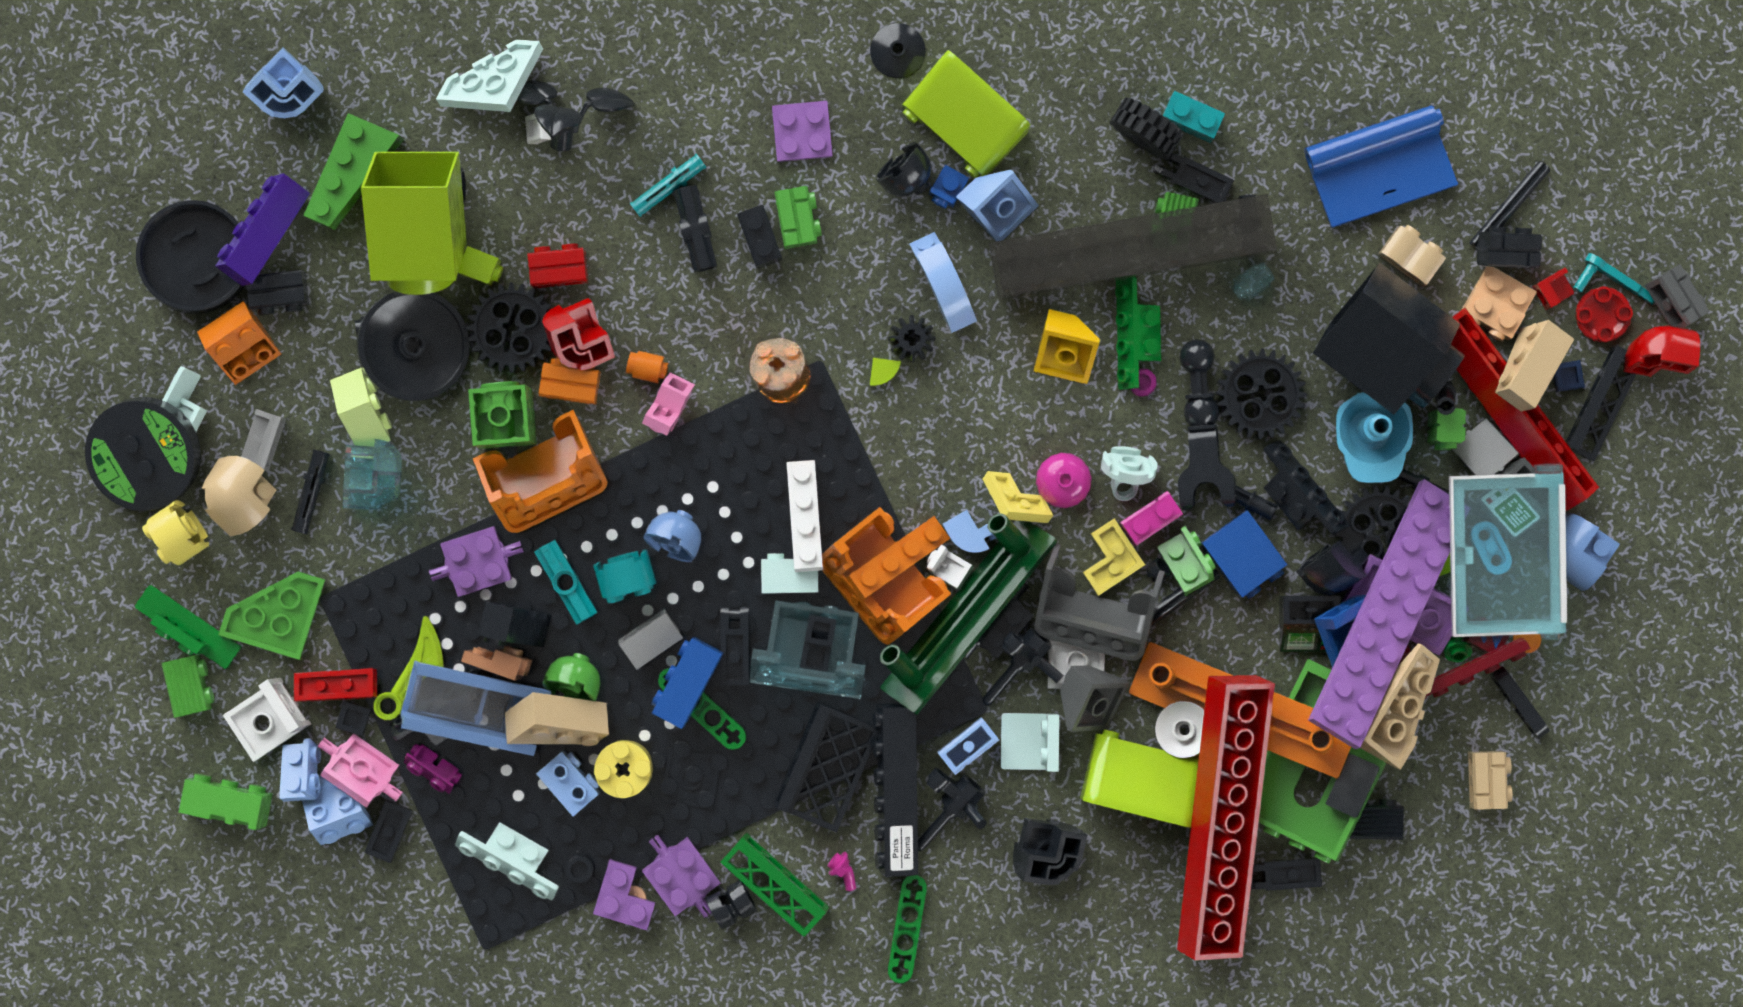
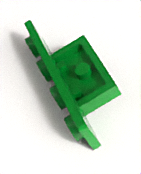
M1125 277L1116 280L1115 288L1117 302V380L1119 390L1139 388V361H1161L1160 305L1137 304V278Z
M149 585L135 604L137 610L152 619L150 623L157 627L155 632L167 640L173 638L180 643L178 648L190 656L193 653L196 655L203 654L222 668L227 669L242 648L234 640L218 635V629L153 585Z

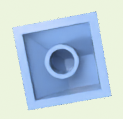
M1012 170L977 177L956 196L967 212L998 244L1039 206Z

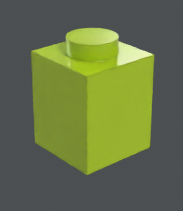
M467 246L458 273L492 287L493 281H499L503 272V266H500L501 260L499 258Z

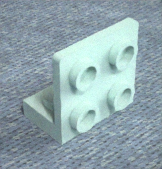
M1003 713L1001 715V768L1059 772V715Z

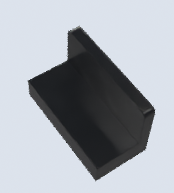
M1348 753L1340 776L1336 779L1325 804L1357 818L1380 770L1379 766Z

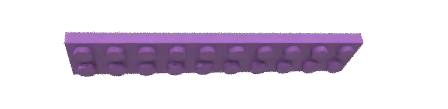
M1425 479L1417 485L1308 719L1311 723L1354 749L1360 748L1450 553L1449 494ZM1464 504V520H1465V518H1466V516H1467V514H1468V512H1469V509H1470V508H1469L1468 506H1466L1465 504Z

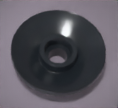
M894 23L881 28L875 34L870 46V55L874 66L885 76L905 78L914 74L921 67L925 58V44L919 32L913 27L902 23ZM897 44L903 47V51L900 54H896L892 50Z

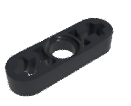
M1503 666L1490 673L1491 679L1508 702L1512 701L1516 707V713L1536 739L1539 740L1550 732L1547 724Z

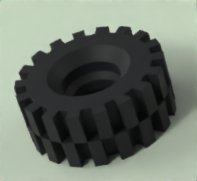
M1125 97L1110 120V125L1120 132L1123 137H1126L1141 149H1145L1148 153L1155 154L1158 158L1165 160L1169 159L1184 136L1181 129L1177 128L1167 117H1163L1158 111L1152 110L1148 105H1143L1140 101H1134L1132 98Z

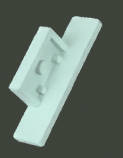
M181 366L174 376L163 401L179 409L191 422L195 431H197L207 410L189 401V398L201 376Z
M500 822L486 844L463 831L458 835L455 846L468 857L474 856L481 860L490 870H498L507 875L513 883L523 884L532 889V892L540 898L553 900L559 886L535 873L548 852L546 848Z

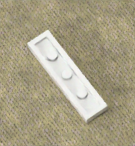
M815 460L787 462L795 572L823 570Z

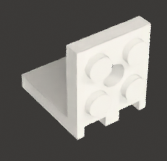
M281 678L267 679L258 685L261 689L260 691L223 715L253 762L311 725L310 721L306 720L299 710V704L294 701V697L290 696L282 684L284 682ZM259 715L267 716L270 721V725L265 731L259 730L255 725L256 718Z

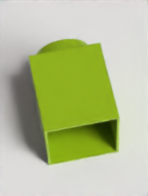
M374 152L361 186L371 281H387L388 286L394 291L411 295L430 294L449 287L456 281L467 245L459 152Z

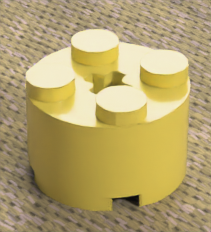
M175 500L147 520V524L142 527L145 535L150 540H153L159 548L157 554L165 564L172 562L176 565H182L209 546V542H204V539L208 537L206 530L192 510L186 513L182 509L185 504L179 500Z
M629 740L617 741L606 746L598 755L594 767V775L598 785L604 792L617 798H628L641 792L649 784L653 773V764L649 752L641 744ZM627 762L630 765L628 767L630 774L620 775L618 773L620 770L617 766L618 763L623 765Z

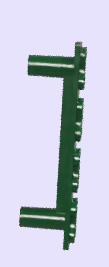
M1002 513L992 516L988 521L987 528L999 542L907 654L897 645H889L881 652V662L892 672L881 685V690L914 714H918L1056 545L1057 540L1055 537L1029 521L1016 520L1012 523Z

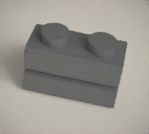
M1681 264L1644 285L1669 326L1684 328L1710 312L1705 305V299L1697 292L1691 282L1689 273L1682 268Z

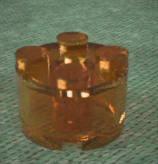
M774 338L762 341L756 345L750 359L749 368L758 390L773 402L783 403L797 398L796 396L808 387L810 381V369L798 344L788 339Z

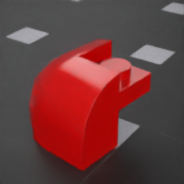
M589 298L564 309L557 305L544 315L542 323L549 345L555 357L562 364L582 371L615 358L609 335L600 327L593 302Z
M1658 326L1644 331L1628 346L1625 355L1624 372L1649 377L1660 369L1689 374L1699 366V334L1694 330L1673 326Z

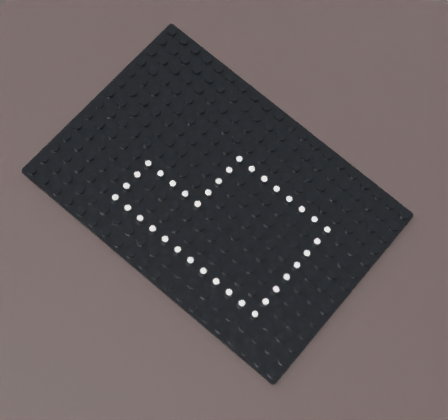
M816 361L673 429L668 435L662 434L601 463V468L607 479V487L603 492L518 533L509 532L495 513L321 596L320 603L351 669H377V697L384 692H391L409 663L417 645L424 616L430 619L439 638L444 668L468 673L472 669H478V667L461 662L465 651L473 650L474 647H481L495 652V649L512 646L523 650L522 656L533 660L528 675L522 676L519 680H512L488 671L490 678L545 689L542 682L550 665L557 658L573 656L574 653L587 656L590 659L589 662L596 667L600 675L601 684L596 701L607 704L609 735L593 746H584L582 744H536L534 756L450 738L434 746L425 733L412 731L396 741L390 729V724L395 719L384 720L379 718L374 711V702L377 697L365 698L372 709V714L394 761L399 765L398 769L483 949H490L597 898L610 859L637 867L633 880L645 875L642 869L651 864L658 855L649 843L653 838L656 844L660 846L654 838L656 835H659L667 848L677 845L688 837L698 850L780 811L773 804L817 702L873 725V713H877V705L900 704L880 688L892 673L881 662V652L889 645H897L907 654L942 612L939 605L891 644L887 645L882 643L873 634L822 570H818L819 592L762 593L761 559H767V554H784V559H794L787 462L815 460L822 554L879 507L888 513L894 521V532L890 535L893 540L897 542L906 536L822 361ZM678 510H682L693 517L692 521L697 524L701 532V544L692 562L672 559L667 556L668 551L660 548L658 552L643 539L649 524L656 516L665 512L677 513ZM495 526L498 537L504 546L519 541L522 546L512 550L523 547V553L508 557V567L512 579L458 597L449 576L435 581L431 579L432 576L441 574V572L430 575L429 570L445 566V557L440 545L443 542ZM553 540L557 541L598 612L576 625L559 594L554 590L551 580L534 553ZM647 550L656 579V584L653 585L654 588L651 589L650 593L635 596L634 592L628 593L624 596L623 600L608 604L607 599L602 598L593 565L600 562L603 567L604 564L608 563L607 559L634 551H638L639 556H641V552ZM915 563L916 568L925 577L919 563ZM568 574L562 575L559 579V585L563 590H569L573 586V579ZM500 602L550 614L551 617L544 646L537 647L508 642V645L498 646L485 643V637L478 635L485 603ZM729 607V610L749 607V685L721 686L720 660L704 690L712 700L745 729L747 737L744 745L738 749H728L692 716H690L685 727L680 729L652 714L655 706L651 705V702L658 690L663 691L658 683L659 675L663 670L670 668L672 665L677 667L681 656L677 654L684 641L690 642L695 637L721 651L720 608ZM665 609L680 630L683 639L636 670L619 646L618 640ZM809 614L837 619L827 675L799 670ZM729 621V629H740V621ZM964 658L921 711L916 714V746L987 711V706L982 702L983 697ZM425 677L421 682L415 708L421 701L434 697L445 686L454 684V682ZM482 688L469 695L478 708L483 693ZM488 690L482 711L483 719L479 724L501 728L510 694ZM556 690V696H564L563 693ZM386 698L381 702V710L385 714H391L395 711L396 703L393 699ZM709 710L705 714L707 724L711 726L718 725L721 721L720 713L716 710ZM833 715L828 725L832 736L846 730L843 719ZM726 719L724 725L716 730V732L721 735V732L724 730L729 735L727 739L729 743L734 741L739 743L741 741L738 737L740 732L737 729L734 732L730 731L726 726L731 723ZM848 722L850 728L856 726L855 724ZM865 728L853 731L852 734L857 746L868 742L872 731ZM825 732V734H824L823 739L828 738V735H827L826 732ZM848 734L834 739L839 754L854 748ZM621 740L635 741L641 744L649 752L653 764L652 778L641 792L632 797L617 798L607 794L599 786L598 790L601 793L575 816L568 812L536 774L559 753L565 750L567 754L573 752L582 763L579 768L585 775L591 773L595 777L594 767L600 752L606 746ZM830 742L819 746L817 753L820 761L836 756ZM416 743L420 746L422 744L438 755L433 763L435 766H438L441 760L444 759L459 769L458 772L462 774V777L457 784L453 783L454 786L450 794L445 791H437L424 776H416L406 768L407 765L404 763L407 753L413 756L410 750ZM667 747L674 748L675 754H672L669 778L663 780ZM873 748L864 770L878 764V758L874 757ZM864 749L859 750L861 756L863 754ZM690 750L716 754L712 759L687 756ZM856 752L841 758L846 772L857 768L859 760ZM814 758L812 765L817 764L816 758ZM838 760L823 765L828 780L843 774ZM627 762L623 765L618 763L617 766L620 768L618 773L620 775L625 773L629 775L628 767L630 765ZM819 767L808 772L806 779L809 787L824 782ZM685 769L687 770L683 775V783L686 786L694 787L702 778V783L697 789L687 790L681 785L680 775ZM714 771H720L715 811L688 807L684 803L676 805L659 803L662 791L666 794V798L698 802L703 808L711 807L714 803V795L711 793ZM845 778L840 779V780H838V781H836V782L831 783L830 786H833V785H835V784H837V783H839V782L845 780ZM803 784L801 791L806 789L805 784ZM827 786L812 791V794L814 795L826 789ZM809 794L798 797L796 803L809 797ZM500 822L546 848L548 852L535 873L559 886L553 900L536 896L532 889L523 884L513 883L502 872L490 870L481 860L461 853L459 848L455 846L460 832L463 831L486 844ZM575 855L589 857L594 865L592 877L581 884L570 881L565 873L566 863Z

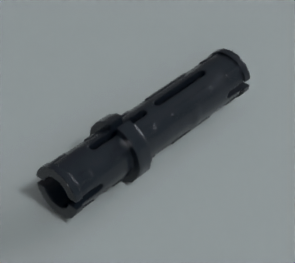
M1448 380L1445 384L1446 388H1442L1434 397L1437 401V409L1443 415H1449L1455 410L1454 399L1456 397V389L1451 380Z
M315 449L312 451L313 454L308 471L303 475L305 482L293 526L291 527L292 531L303 534L309 533L308 530L321 484H325L326 478L323 477L328 458L330 457V453ZM316 466H319L313 489H310ZM310 494L311 497L306 511V515L303 518L302 516L305 509L308 495Z

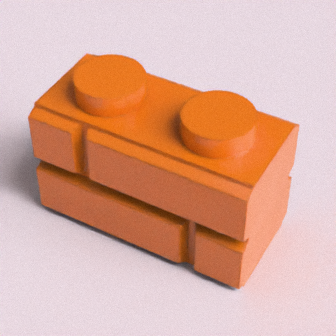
M551 358L550 363H543L539 396L596 405L601 372L595 370V367L582 371L576 368H569L558 359Z

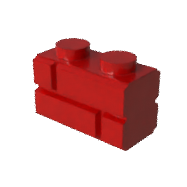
M576 243L561 245L562 250L551 251L550 246L535 247L534 253L527 254L531 287L536 289L588 283L585 249L578 248Z

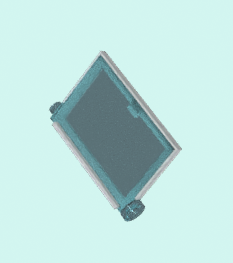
M1563 464L1534 465V473L1449 476L1452 636L1543 634V639L1545 640L1560 639V633H1566L1567 623L1566 519Z

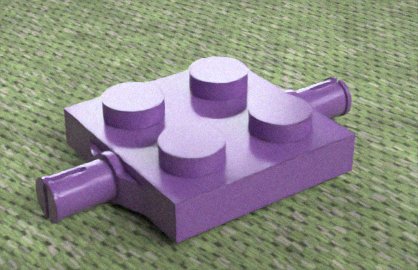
M495 526L441 543L440 545L445 557V566L429 570V573L433 575L441 572V574L432 576V581L449 576L459 597L511 580L512 576L508 567V557L523 553L524 550L523 547L512 550L522 546L520 541L504 546L498 537Z
M656 835L654 838L660 846L656 844L653 838L649 843L658 855L651 864L642 869V872L674 916L686 908L695 905L703 915V918L707 917L708 914L702 906L705 907L709 914L712 912L704 898L708 892L721 884L688 837L677 845L667 848L659 835Z

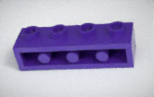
M284 173L270 176L262 186L264 192L259 199L256 198L247 209L249 215L244 222L238 223L233 230L234 238L230 244L224 245L218 253L219 261L215 267L241 286L254 282L310 195L307 190Z

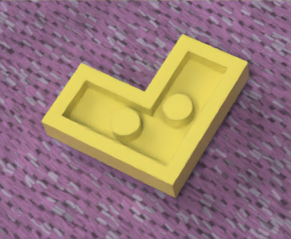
M988 471L983 477V481L999 512L1005 514L1009 520L1048 523L1053 517L1048 504L1041 495L1020 493L1010 473Z
M1115 518L1091 533L1105 558L1082 573L1099 596L1145 566Z

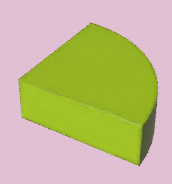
M873 358L870 386H879L890 381L898 372L901 361Z

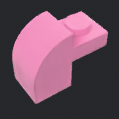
M669 373L661 384L654 403L645 414L642 424L650 427L651 430L657 433L668 435L670 431L672 432L695 384Z

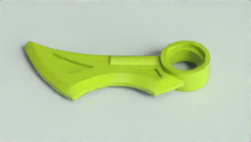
M427 616L423 617L413 655L391 692L380 694L375 699L374 711L381 719L393 720L400 715L414 661L444 667L440 641ZM386 698H391L396 703V709L391 714H385L381 710V702Z

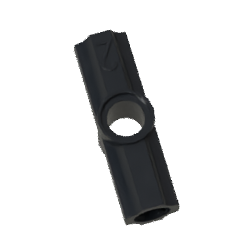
M697 185L675 190L674 195L681 218L679 224L684 243L688 246L694 272H702L717 267L710 239L712 234L707 215L703 212Z

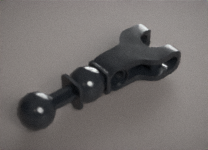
M1190 340L1183 345L1179 356L1182 367L1190 373L1192 395H1185V399L1188 401L1184 407V417L1190 426L1188 427L1190 464L1178 479L1180 506L1183 511L1191 510L1195 505L1196 490L1201 484L1209 482L1214 483L1219 488L1222 503L1227 507H1234L1236 504V479L1233 473L1224 467L1220 461L1217 425H1215L1219 417V408L1213 399L1215 394L1208 393L1207 371L1214 363V350L1204 340Z

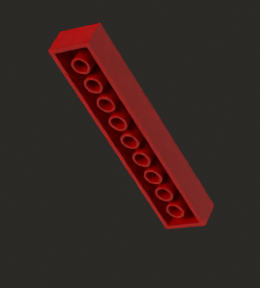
M1257 675L1208 676L1177 950L1194 961L1243 958L1275 683Z

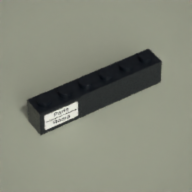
M901 704L877 705V713H873V727L877 730V741L873 742L874 757L878 758V769H874L875 786L878 785V796L874 798V810L876 814L878 813L879 824H876L874 828L875 840L879 841V852L875 853V866L885 877L918 875L916 714Z

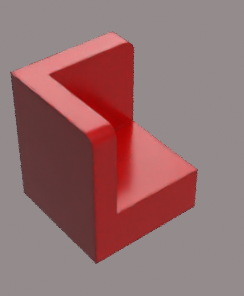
M1566 267L1532 286L1533 290L1537 291L1536 295L1545 310L1554 307L1574 294L1571 285L1564 275L1568 272Z

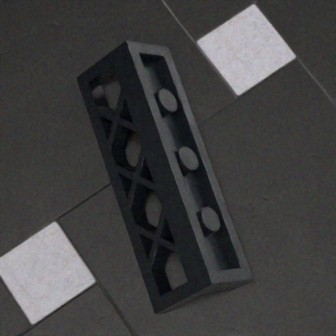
M1618 345L1611 347L1566 439L1567 445L1574 453L1592 462L1595 461L1636 374L1629 373L1628 376L1618 377V368L1622 360H1625L1627 352L1626 349ZM1626 379L1625 384L1622 388L1620 381ZM1616 383L1619 396L1617 400L1606 403L1605 395L1610 385ZM1614 404L1610 413L1608 406ZM1604 408L1607 421L1605 425L1594 428L1593 420L1598 410ZM1602 429V431H1601V433H1600V435H1599V437H1598L1596 431ZM1592 433L1595 441V446L1591 453L1580 449L1586 435Z

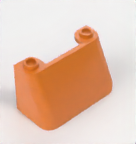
M574 410L559 416L553 422L552 427L556 435L555 437L513 458L506 460L503 454L498 451H488L473 458L489 503L505 529L509 532L518 533L600 494L607 487L605 474Z
M879 507L822 554V571L873 634L882 643L888 645L910 629L951 595V593L947 589L946 583L940 577L928 576L925 579L916 566L913 565L866 599L861 600L846 577L896 543L890 536L894 532V521L888 513Z

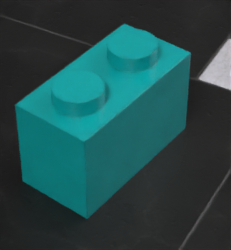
M1174 91L1162 116L1167 117L1181 131L1211 143L1215 138L1225 113Z

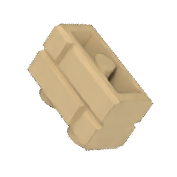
M1468 752L1470 808L1507 809L1508 802H1512V787L1507 785V774H1511L1512 765L1510 757H1506V752Z

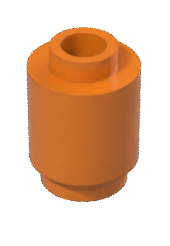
M638 351L637 353L630 352L626 374H631L632 378L658 384L660 379L666 378L669 363L664 362V356Z

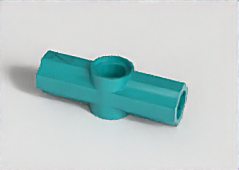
M556 540L547 543L534 552L551 580L554 590L561 597L576 625L598 613L583 588L578 575L573 571ZM568 574L573 579V586L569 590H563L559 585V579L562 575Z

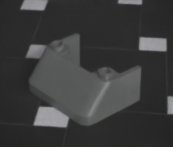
M1056 544L1045 571L1035 621L1036 632L1046 639L1131 661L1140 659L1146 648L1165 572L1159 570L1152 592L1137 590L1130 596L1128 604L1075 591V576L1070 571L1057 567L1061 545Z

